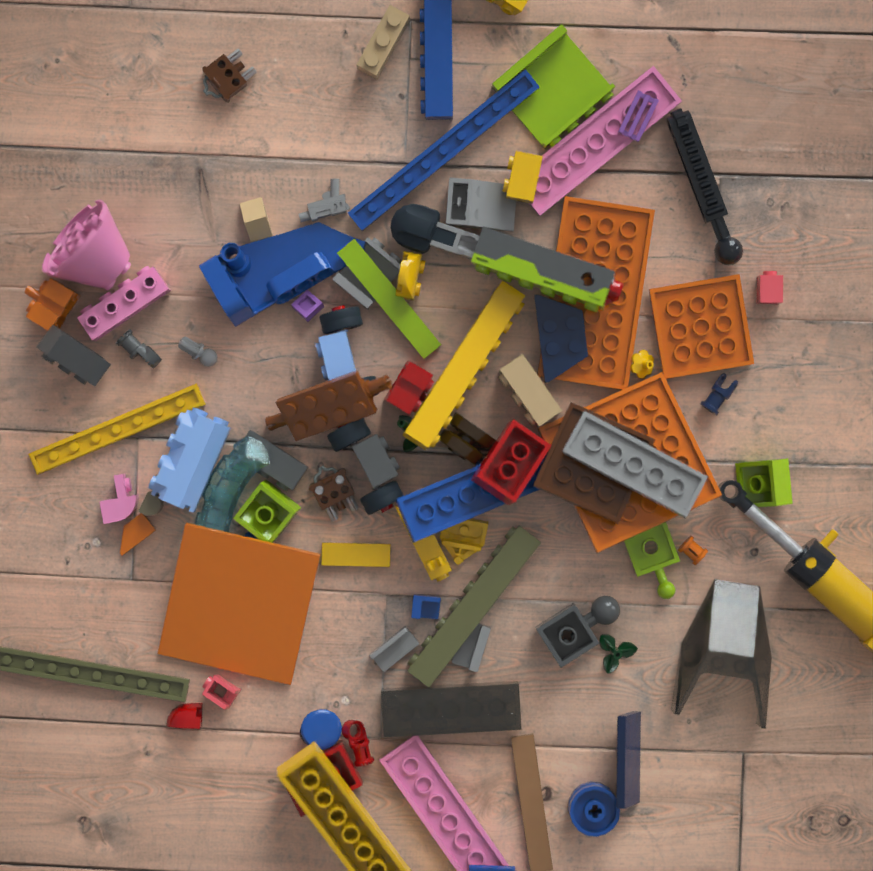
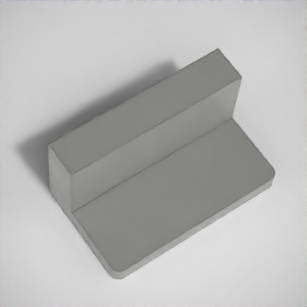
M478 624L453 656L452 663L478 672L491 627Z
M404 626L370 653L369 657L385 672L419 645V642L409 629Z

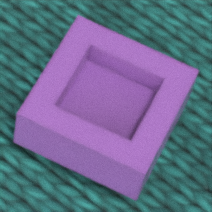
M306 290L291 304L292 308L307 322L324 308L323 303L309 290Z

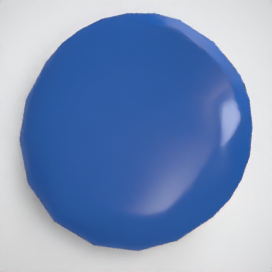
M327 709L312 711L302 722L300 728L301 739L307 745L315 741L321 750L329 749L341 736L342 725L340 719L334 712Z

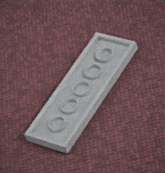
M586 411L583 412L562 451L565 455L685 519L708 476Z

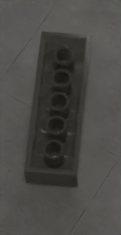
M518 681L382 688L381 690L384 737L522 730Z

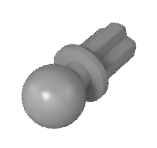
M185 336L179 341L178 347L190 354L194 360L199 357L202 365L210 367L217 362L216 352L212 349H203L204 344H198Z

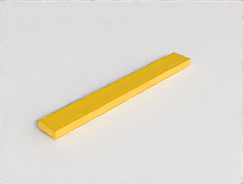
M196 383L31 452L28 455L36 474L39 475L178 417L181 412L186 413L187 410L192 411L193 407L199 408L204 406L206 403Z

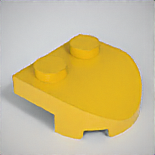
M404 251L395 296L414 301V296H419L421 283L417 282L419 273H424L426 263L425 260H422V254Z

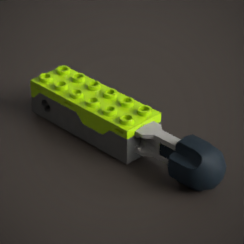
M405 205L395 212L391 220L390 229L393 238L399 245L424 254L429 251L431 246L471 259L477 272L489 275L490 272L496 273L500 280L511 283L512 279L519 281V286L529 290H533V287L539 288L542 294L553 298L555 294L563 296V301L576 305L577 302L583 303L585 309L593 312H598V309L604 310L606 305L618 301L624 286L622 282L615 280L616 275L613 270L484 226L479 236L439 222L440 214L437 210L423 205ZM591 277L593 284L585 286L583 279Z

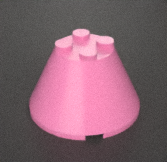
M96 200L95 203L97 205L93 207L87 205L63 228L53 242L56 247L52 254L47 253L43 260L42 271L48 276L104 288L108 291L115 284V279L119 274L126 273L130 268L131 263L128 262L130 253L106 203L102 200Z

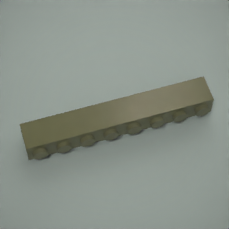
M512 526L505 535V538L508 539L503 546L498 545L492 552L491 556L494 558L489 565L484 563L477 572L480 576L475 583L470 581L464 588L465 596L462 600L456 599L449 608L451 614L448 618L442 617L435 626L438 631L433 637L428 635L421 644L424 648L419 655L414 653L407 662L410 666L407 671L427 687L432 685L541 542L521 526L517 528Z

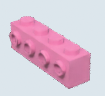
M144 267L137 272L138 277L132 281L130 279L123 281L118 285L119 290L113 294L107 292L99 298L100 302L95 306L90 304L80 311L81 315L77 319L92 341L96 342L171 291L155 267Z

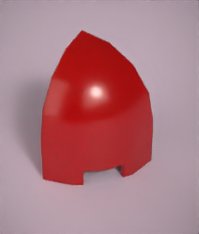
M203 703L180 704L167 717L166 726L200 729L202 727Z

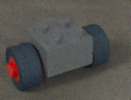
M364 418L339 426L337 430L328 434L327 438L335 452L348 446L353 448L373 486L372 490L374 491L360 498L366 513L371 515L379 510L383 513L393 508L395 500L404 495L396 480L380 487V484L399 475L397 470L401 468L395 457H389L386 450L390 449L384 436L379 438L378 434L357 443V441L371 434Z

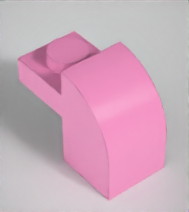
M126 474L114 475L117 498L99 501L103 524L127 519L135 512L138 506L139 494L129 496V491H132V484L130 478H126Z

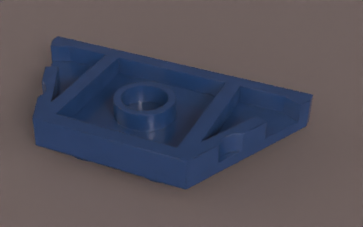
M534 295L544 381L548 383L588 356L583 310L540 295Z

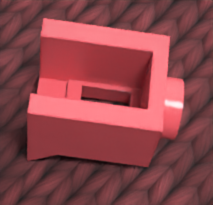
M217 674L213 677L209 676L203 685L205 690L202 695L225 710L230 708L241 689ZM219 684L227 689L223 697L214 692Z

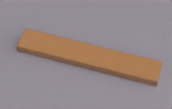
M534 734L512 736L511 742L530 871L553 870Z

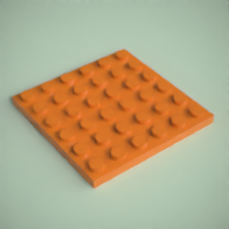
M663 372L584 407L655 439L653 448L708 476L691 510L722 496ZM564 417L538 428L542 439L552 445ZM635 491L632 492L618 524L574 505L596 553L680 516Z

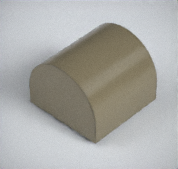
M152 491L147 493L139 508V512L147 516L156 515L163 508V500L158 498L159 494L156 496L151 495Z

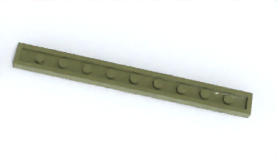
M0 646V671L186 702L190 682L188 678Z

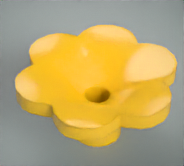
M640 350L639 353L632 355L630 368L632 373H636L638 378H645L646 375H650L653 372L654 358L648 354L647 350Z

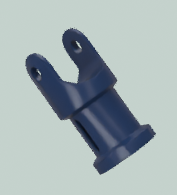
M726 373L720 375L711 388L712 392L705 401L700 403L701 406L714 415H718V409L725 399L728 400L738 386V381L735 380L729 388H721L726 379Z

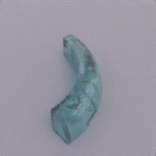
M247 436L233 445L234 450L229 455H223L212 472L202 497L205 502L202 512H198L196 515L195 525L229 532L236 504L245 486L260 469L270 464L266 447L259 440Z

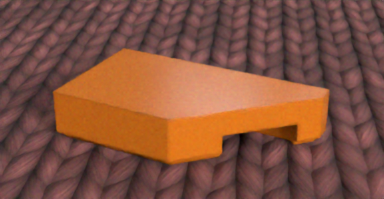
M140 513L124 525L120 549L122 556L156 531L146 515Z

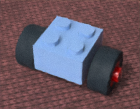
M345 305L331 308V312L319 316L323 334H331L318 337L320 343H316L318 356L320 358L323 357L325 365L321 366L325 380H331L356 371L347 332H349V329L363 325L360 309L357 306L345 308ZM368 376L363 377L362 379L372 381L376 379V377Z

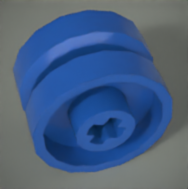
M592 781L583 783L574 789L569 797V815L578 831L587 836L598 837L607 834L616 826L619 820L620 809L616 807L615 794L606 785ZM592 805L597 806V810L594 812L590 811Z

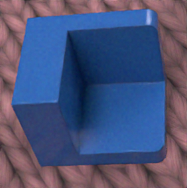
M414 594L411 618L438 619L441 596Z

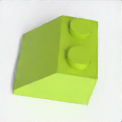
M788 458L735 463L737 482L747 492L746 497L757 507L793 504Z
M266 479L257 486L233 519L259 540L273 543L302 507Z

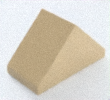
M262 197L240 203L244 224L251 243L272 237L273 233Z

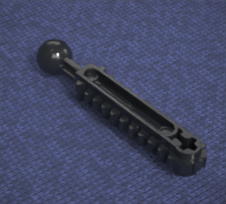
M682 108L672 111L671 117L666 119L703 220L705 223L711 222L718 242L714 249L715 257L724 265H734L742 258L743 246L739 240L731 237L723 218L728 215L693 118L689 110L683 112Z

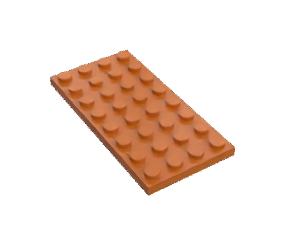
M564 196L556 251L615 271V280L622 282L624 286L619 300L606 305L604 310L598 309V312L585 309L584 304L577 302L576 305L563 301V296L555 294L554 298L549 296L551 300L583 310L588 351L586 358L554 378V380L620 390L628 388L632 364L631 358L634 352L655 210ZM591 277L583 279L585 286L593 284ZM540 353L537 375L544 378L542 356Z

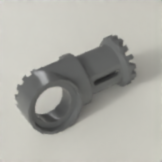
M131 329L123 334L124 337L121 336L116 344L118 346L121 345L130 354L129 358L131 360L140 355L143 357V360H146L145 362L149 361L148 365L154 369L162 361L161 357L145 343L141 344L133 336Z

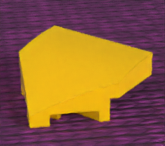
M471 518L440 531L441 543L446 547L457 565L477 551H481L485 544L488 521Z

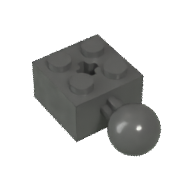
M600 596L593 602L591 612L582 616L576 605L572 603L535 626V628L562 668L599 644L590 628L598 623L602 625L614 623L620 615V606L613 597ZM564 630L573 631V633L570 634V640H567L566 638H561V636H563Z

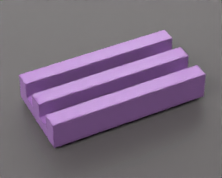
M638 90L618 133L639 142L659 100ZM639 98L644 99L629 131L624 130ZM650 102L652 105L636 136L633 132L647 103Z

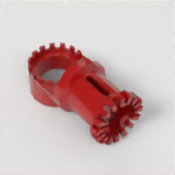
M347 720L342 726V735L349 741L350 748L353 749L356 759L354 765L361 767L362 764L363 766L365 764H372L374 757L370 754L368 746L370 741L367 738L364 724L357 720ZM355 724L357 733L352 737L350 735V727Z

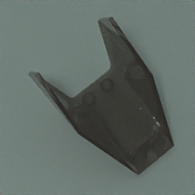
M714 579L681 642L671 711L675 715H680L700 675L712 673L752 681L758 710L756 724L766 729L772 656L760 586Z

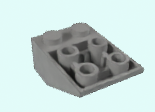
M449 178L446 225L482 229L484 226L492 230L514 231L516 200L506 198L507 192H502L504 184Z

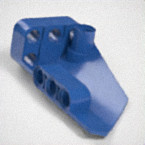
M317 222L241 246L235 243H227L222 247L219 255H215L199 265V268L226 315L234 326L237 327L275 303H286L345 268L347 265L337 252L354 238ZM355 238L365 251L366 242ZM237 254L235 258L230 259L232 255Z

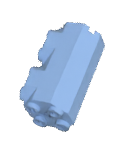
M194 407L192 411L181 412L178 416L176 425L179 427L176 434L172 433L166 445L170 447L168 455L161 456L157 465L160 471L158 475L152 477L148 486L152 490L151 495L156 496L160 494L159 499L182 509L190 506V512L196 511L231 430L228 427V421L215 416L212 420L207 417V412Z

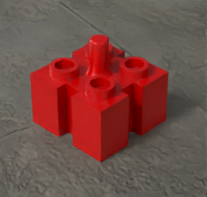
M407 361L384 400L409 415L412 411L416 413L434 383L431 380L433 374L413 362Z

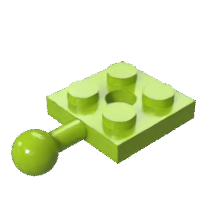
M665 522L625 540L624 543L636 576L639 577L655 571L659 582L657 588L658 595L663 599H670L675 594V586L667 581L663 567L680 562ZM648 541H654L657 545V550L653 554L645 552L644 546Z

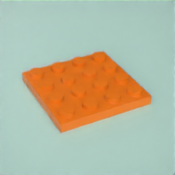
M740 274L649 289L661 367L665 379L754 364Z

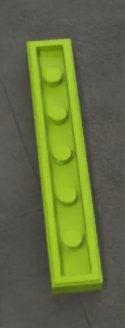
M355 238L337 252L423 359L441 346V343L405 299L395 296L396 288Z

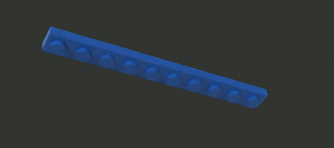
M526 69L350 210L348 212L349 216L361 231L365 230L537 91L540 86Z

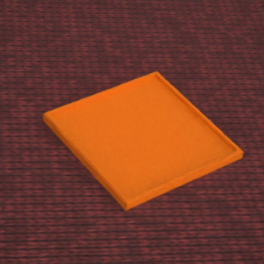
M186 523L158 654L291 685L321 554Z

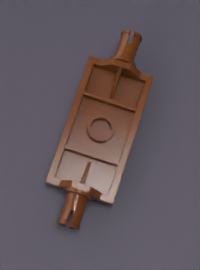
M358 370L278 398L275 403L281 413L266 417V426L272 425L268 429L273 431L287 425L295 441H299L376 414L378 410L373 401L374 395L390 390L392 382L391 380L386 381L389 379L388 375L369 381L362 379Z

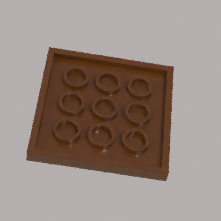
M570 402L533 487L618 524L633 490L565 455L562 451L584 411L651 447L655 439Z

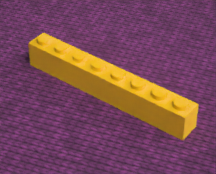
M504 281L498 284L402 436L424 450L428 449L429 446L433 448L441 437L438 435V432L442 427L446 428L453 418L450 416V413L454 408L458 410L465 399L462 396L466 389L470 391L477 380L474 377L478 370L482 372L489 362L486 358L490 351L494 353L501 343L498 340L501 333L506 334L513 324L510 319L514 313L518 315L524 307L525 303L522 302L525 297L524 294Z

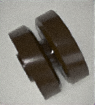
M455 412L450 425L459 433L456 435L450 430L444 429L439 435L441 436L439 440L449 447L448 449L463 460L467 459L478 466L485 457L482 452L475 448L476 444L485 450H490L496 440Z

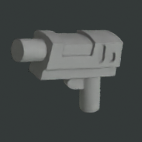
M331 179L330 191L323 193V200L307 204L309 211L299 214L301 222L312 220V222L318 221V219L346 213L350 209V206L346 203L345 194L339 195L340 179Z

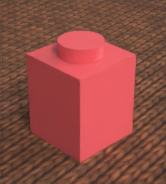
M763 271V275L757 276V304L783 303V275H777V271Z

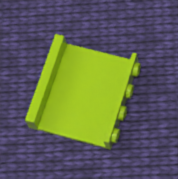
M562 24L492 83V88L495 92H498L526 69L540 86L537 91L515 107L512 112L544 149L548 146L552 148L561 141L562 138L560 136L566 130L568 133L572 132L579 125L577 121L583 116L588 118L597 110L594 106L600 101L603 104L614 95L612 91L615 88V85L613 83L610 85L569 38L567 29Z

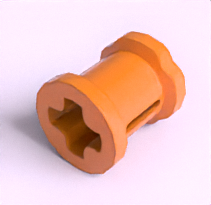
M689 536L679 547L678 551L685 553L693 561L692 564L697 565L708 553V550L700 547L693 540V536Z

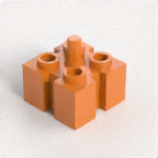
M52 278L48 281L45 280L38 291L28 286L24 293L34 300L30 302L26 309L28 312L26 317L47 331L52 325L60 329L81 295Z

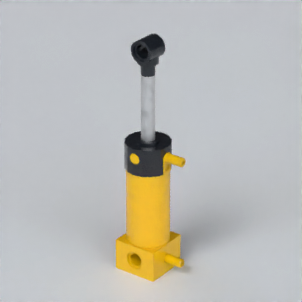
M733 480L721 482L718 487L722 496L719 498L727 502L732 508H739L792 556L784 572L860 638L858 641L873 653V591L836 559V555L828 549L839 534L832 529L821 542L816 538H812L801 547L746 497L747 492L742 489L740 483ZM728 485L734 486L736 490L732 498L726 497L724 493Z

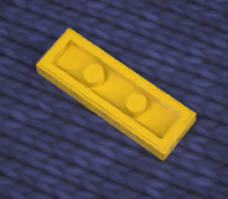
M322 542V565L390 567L391 544Z

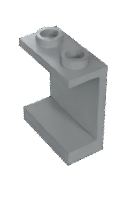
M367 237L365 240V252L387 279L392 282L400 272L402 260L393 252L390 255L383 250L385 246L375 237L373 240ZM348 266L343 268L340 273L338 272L332 279L367 310L376 301Z

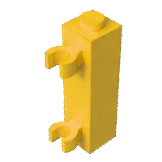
M396 505L395 508H396V510H397V512H398V514H399V516H400V518H401V520H402V522H403V524H404V526H405V528H406V530H407V527H406V525H405V523H404V520H403L402 515H401V513H400V511H399V508H398V506ZM435 534L413 543L431 580L436 579L439 582L450 576L448 572L452 571Z

